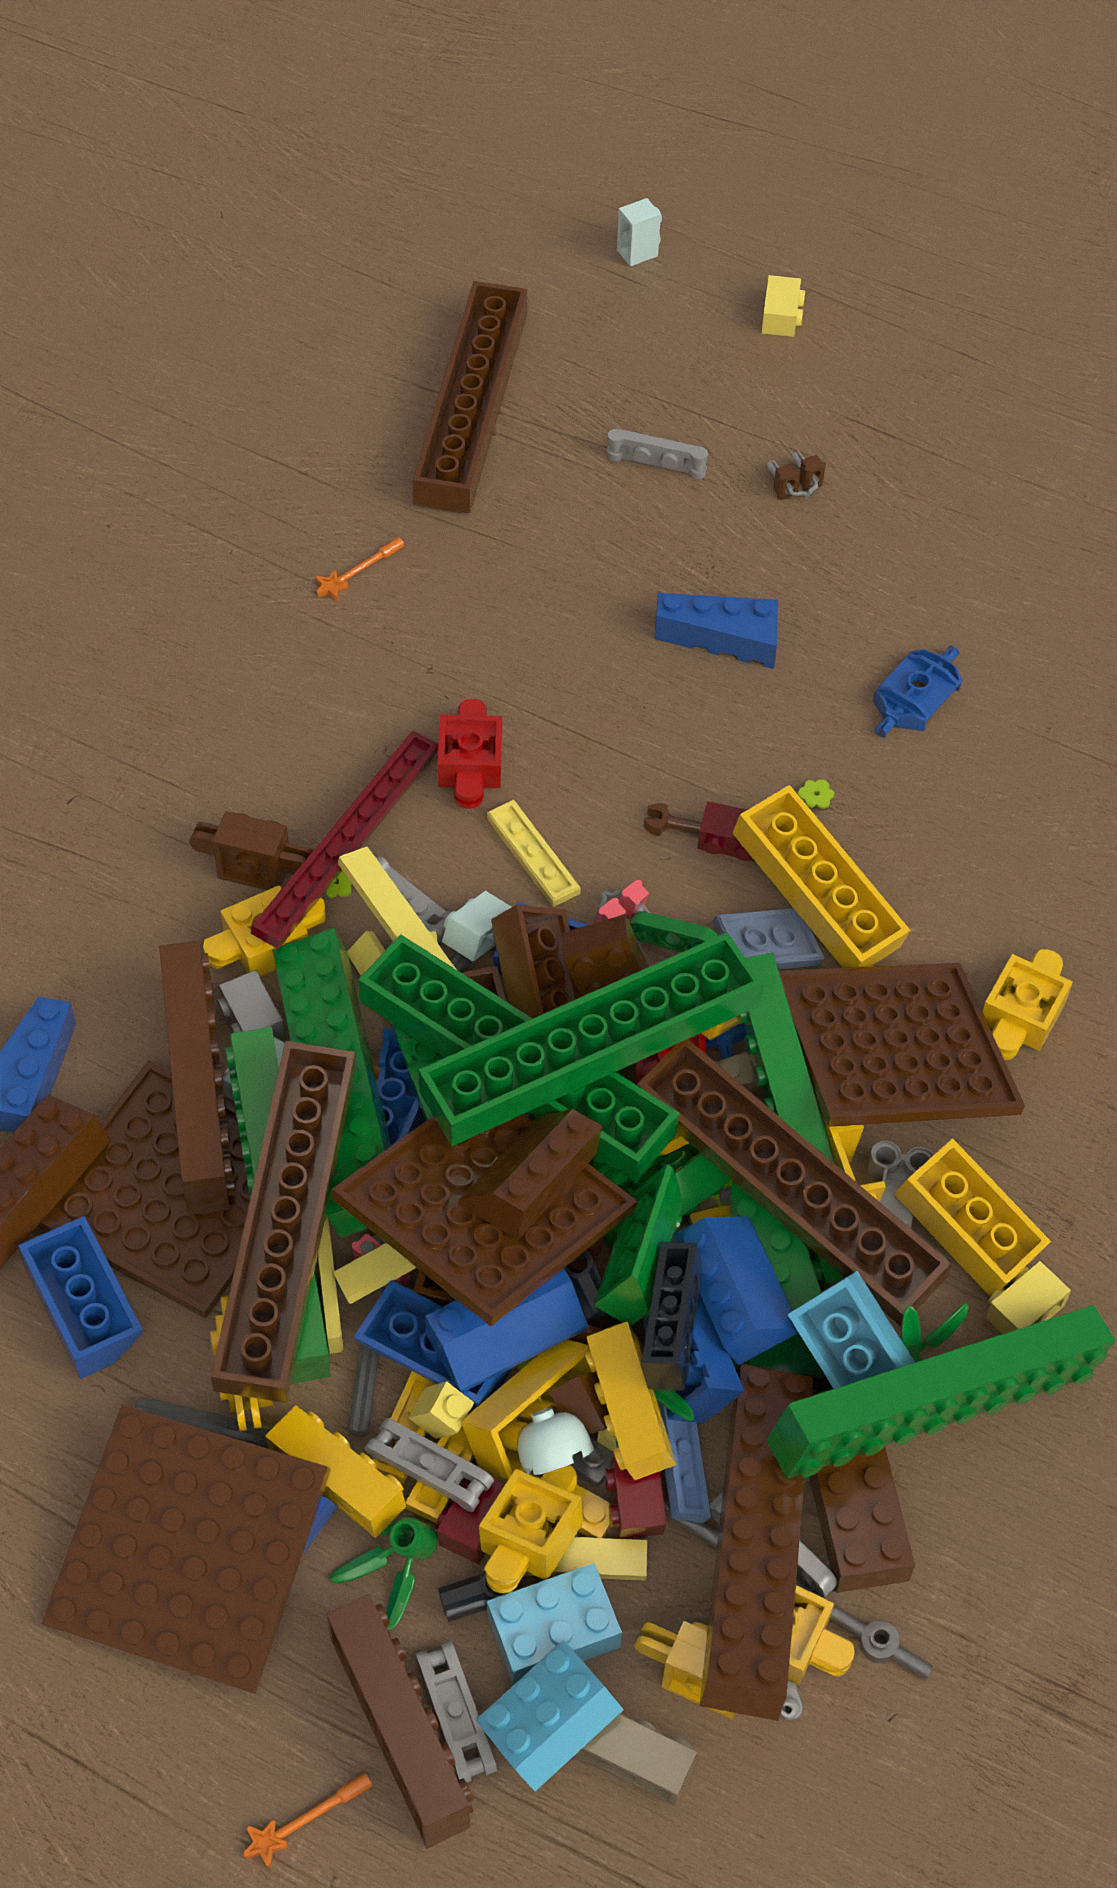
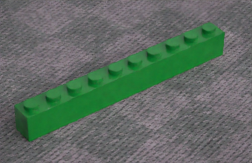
M772 952L747 957V961L763 982L760 1006L737 1016V1019L746 1028L747 1035L744 1037L745 1047L748 1055L754 1056L756 1067L753 1068L755 1082L758 1087L762 1086L765 1095L762 1102L835 1164L774 954ZM806 1245L810 1252L812 1265L821 1292L826 1291L845 1279Z

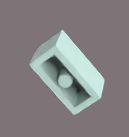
M648 198L619 208L617 251L630 267L658 256L659 244L661 242L660 223L662 222V215L660 210L654 207Z
M484 891L475 899H469L458 911H452L447 916L443 925L445 932L442 942L471 961H475L496 945L491 919L510 909L511 906L489 892Z

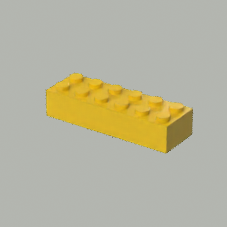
M790 785L740 814L733 830V835L842 968L871 967L901 948L911 930Z

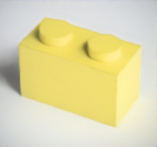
M768 275L762 334L795 336L796 326H801L803 309H798V307H803L805 290H800L801 278Z
M1039 1261L1031 1269L1024 1267L1014 1277L1013 1284L1009 1288L997 1290L989 1298L988 1303L990 1306L986 1319L1002 1334L1048 1320L1065 1306L1071 1290Z

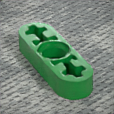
M644 911L636 912L630 921L637 941L678 952H684L718 936L715 931L708 927Z

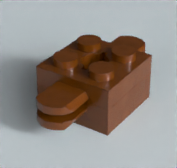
M225 811L219 826L198 822L189 840L190 846L195 851L214 855L218 879L263 890H269L279 885L281 887L286 874L294 875L313 852L311 848L290 844L288 842L286 825H281L272 820L265 821L253 818L244 813L236 814Z

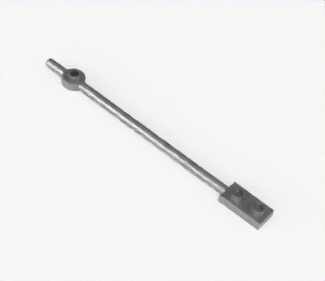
M591 1438L594 1450L585 1457H583L581 1451L573 1454L574 1463L569 1465L576 1471V1476L598 1489L605 1480V1468H610L612 1456L615 1454L612 1450ZM663 1498L665 1517L717 1549L718 1531L705 1523L672 1519L669 1501ZM796 1581L797 1586L818 1595L814 1591L810 1590L806 1586ZM834 1605L830 1620L860 1638V1648L867 1659L876 1663H885L893 1659L925 1680L927 1679L934 1666L900 1646L899 1634L891 1624L884 1621H874L866 1625ZM878 1634L885 1636L887 1643H877L874 1636Z

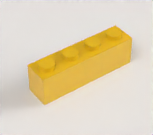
M628 1321L587 1336L590 1350L585 1352V1356L592 1373L597 1372L600 1381L594 1384L601 1404H606L609 1414L604 1416V1420L610 1436H616L619 1447L614 1449V1454L620 1469H627L633 1479L637 1480L677 1465L654 1390L647 1387L642 1366L643 1354L638 1338Z
M295 1405L265 1435L269 1449L329 1467L331 1471L323 1496L331 1500L342 1512L376 1538L406 1507L402 1493L404 1490L402 1484L393 1475L387 1474L384 1476L379 1472L376 1464L365 1453L358 1455L350 1449L349 1442L340 1433L334 1432L332 1434L325 1429L324 1423L312 1411L305 1413Z

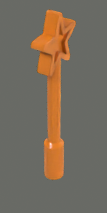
M400 537L395 538L379 548L376 554L337 577L336 570L329 577L316 576V583L320 585L316 591L317 597L330 595L337 601L338 591L349 588L346 580L378 560L386 559L404 547V542Z
M364 1772L337 1789L335 1795L276 1830L277 1824L275 1820H272L263 1831L248 1826L246 1830L253 1842L243 1852L245 1859L261 1855L266 1867L271 1868L273 1852L288 1848L287 1841L282 1840L284 1837L339 1803H347L373 1787L367 1774Z

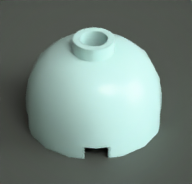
M546 1408L532 1414L533 1422L523 1428L518 1439L520 1463L523 1471L527 1474L531 1470H533L534 1475L554 1471L574 1463L573 1454L581 1451L583 1457H585L594 1450L591 1438L583 1422L575 1415L567 1412L554 1413L552 1408Z

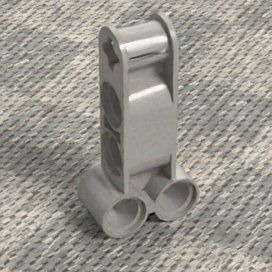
M891 1141L877 1142L872 1147L867 1173L873 1181H884L886 1188L880 1203L911 1228L913 1214L893 1193L917 1171L912 1166L921 1167L934 1154L925 1147H914L907 1154H901L899 1146ZM878 1160H886L891 1164L884 1165L881 1164Z

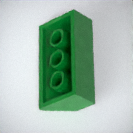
M689 1143L666 1155L658 1156L636 1183L628 1178L618 1187L631 1195L668 1164L674 1169L683 1198L679 1216H686L693 1213L698 1208V1204L703 1200L719 1194L720 1190L731 1179ZM621 1222L604 1235V1243L610 1250L613 1248Z
M668 1164L630 1195L637 1200L636 1210L620 1224L594 1306L622 1323L628 1321L630 1326L641 1318H647L650 1314L661 1242L671 1243L673 1233L678 1229L682 1220L679 1214L683 1198L674 1169Z

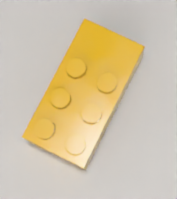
M953 1138L893 1193L990 1297L1012 1280L1051 1242Z

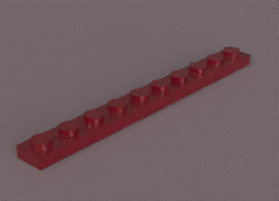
M412 730L252 924L250 934L277 949L282 946L341 873L342 869L338 865L339 856L362 847L437 754L439 744Z

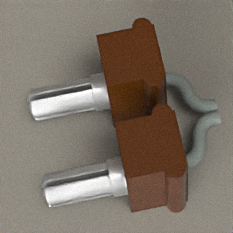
M795 452L792 455V459L800 471L795 470L791 463L779 467L774 460L769 461L767 468L775 478L773 489L777 493V499L783 500L792 496H804L806 499L812 497V491L823 485L826 463L821 462L817 455L804 459L800 452ZM799 481H800V483L802 484V490H803V491H799V492H798Z

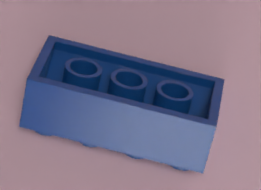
M85 1216L18 1245L23 1265L79 1379L114 1364L143 1334V1329Z
M705 1217L674 1234L678 1243H697L702 1266L699 1292L723 1347L738 1365L799 1333L788 1316L793 1311L749 1217Z
M564 1268L491 1327L458 1300L425 1315L426 1336L458 1391L461 1393L588 1329V1324L572 1281Z
M391 1280L354 1335V1340L435 1384L447 1381L457 1389L426 1336L425 1315L442 1308V1306ZM512 1368L462 1394L479 1406L502 1386Z

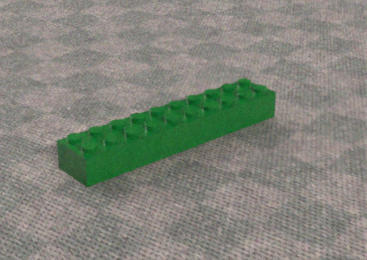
M331 928L281 946L279 949L275 948L272 951L291 1042L355 1052L356 1071L326 1212L327 1218L340 1238L367 1229V1227L331 1199L332 1189L391 1147V1142L378 1092L348 953L335 928Z
M726 932L419 1069V1093L450 1145L454 1146L759 1007L763 982L729 933Z
M401 934L358 979L359 1002L445 1058L532 1019ZM617 1072L528 1112L537 1118L540 1115L574 1109L602 1125L597 1154L595 1156L635 1183L675 1137L679 1119V1112Z
M272 1027L230 1033L232 1046L225 1047L250 1198L279 1071ZM315 1273L313 1275L291 1384L331 1377L329 1353Z
M1091 1305L789 1403L766 1441L787 1479L798 1475L806 1478L814 1475L824 1466L833 1464L834 1467L842 1466L854 1456L863 1453L865 1456L874 1455L886 1445L896 1443L897 1446L906 1444L915 1438L916 1435L924 1432L927 1435H933L944 1429L948 1424L954 1422L958 1425L965 1424L980 1413L987 1412L988 1415L1002 1410L1007 1404L1016 1402L1018 1405L1024 1404L1033 1399L1036 1394L1045 1392L1047 1395H1050L1072 1382L1076 1385L1083 1384L1094 1376L1093 1370L1097 1365L1108 1358L1107 1352L1116 1340L1096 1307Z

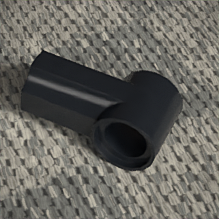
M586 1250L572 1261L584 1260L587 1262V1267L583 1272L573 1273L569 1271L571 1263L564 1270L572 1281L587 1322L601 1319L608 1314L594 1306L602 1279L593 1262L592 1255Z
M485 1569L479 1575L438 1588L448 1622L486 1610L488 1600L508 1593H494L488 1590L489 1586L486 1582Z

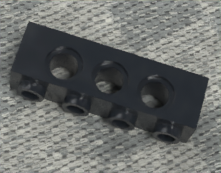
M661 1242L642 1358V1366L648 1389L685 1390L702 1276L697 1243Z

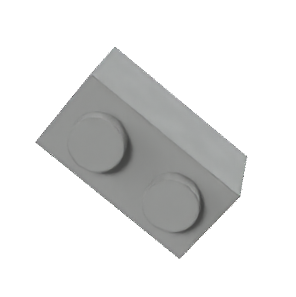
M256 970L219 985L221 998L217 1000V1004L224 1018L230 1017L233 1023L230 1025L232 1033L272 1027L273 1037L278 1040L285 1038L283 1020Z

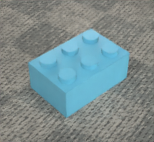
M858 1271L788 1314L834 1389L915 1363Z
M595 1563L487 1601V1618L512 1685L518 1682L562 1640H565L582 1661L619 1649L621 1646L622 1631Z
M562 1640L482 1713L476 1721L512 1767L536 1791L624 1709L565 1640Z

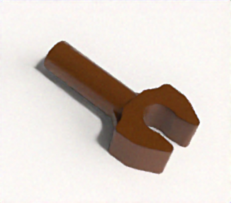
M656 803L648 805L647 815L660 818L659 820L644 818L643 827L652 835L661 836L662 832L668 828L699 834L701 822L672 816L668 811L667 804Z

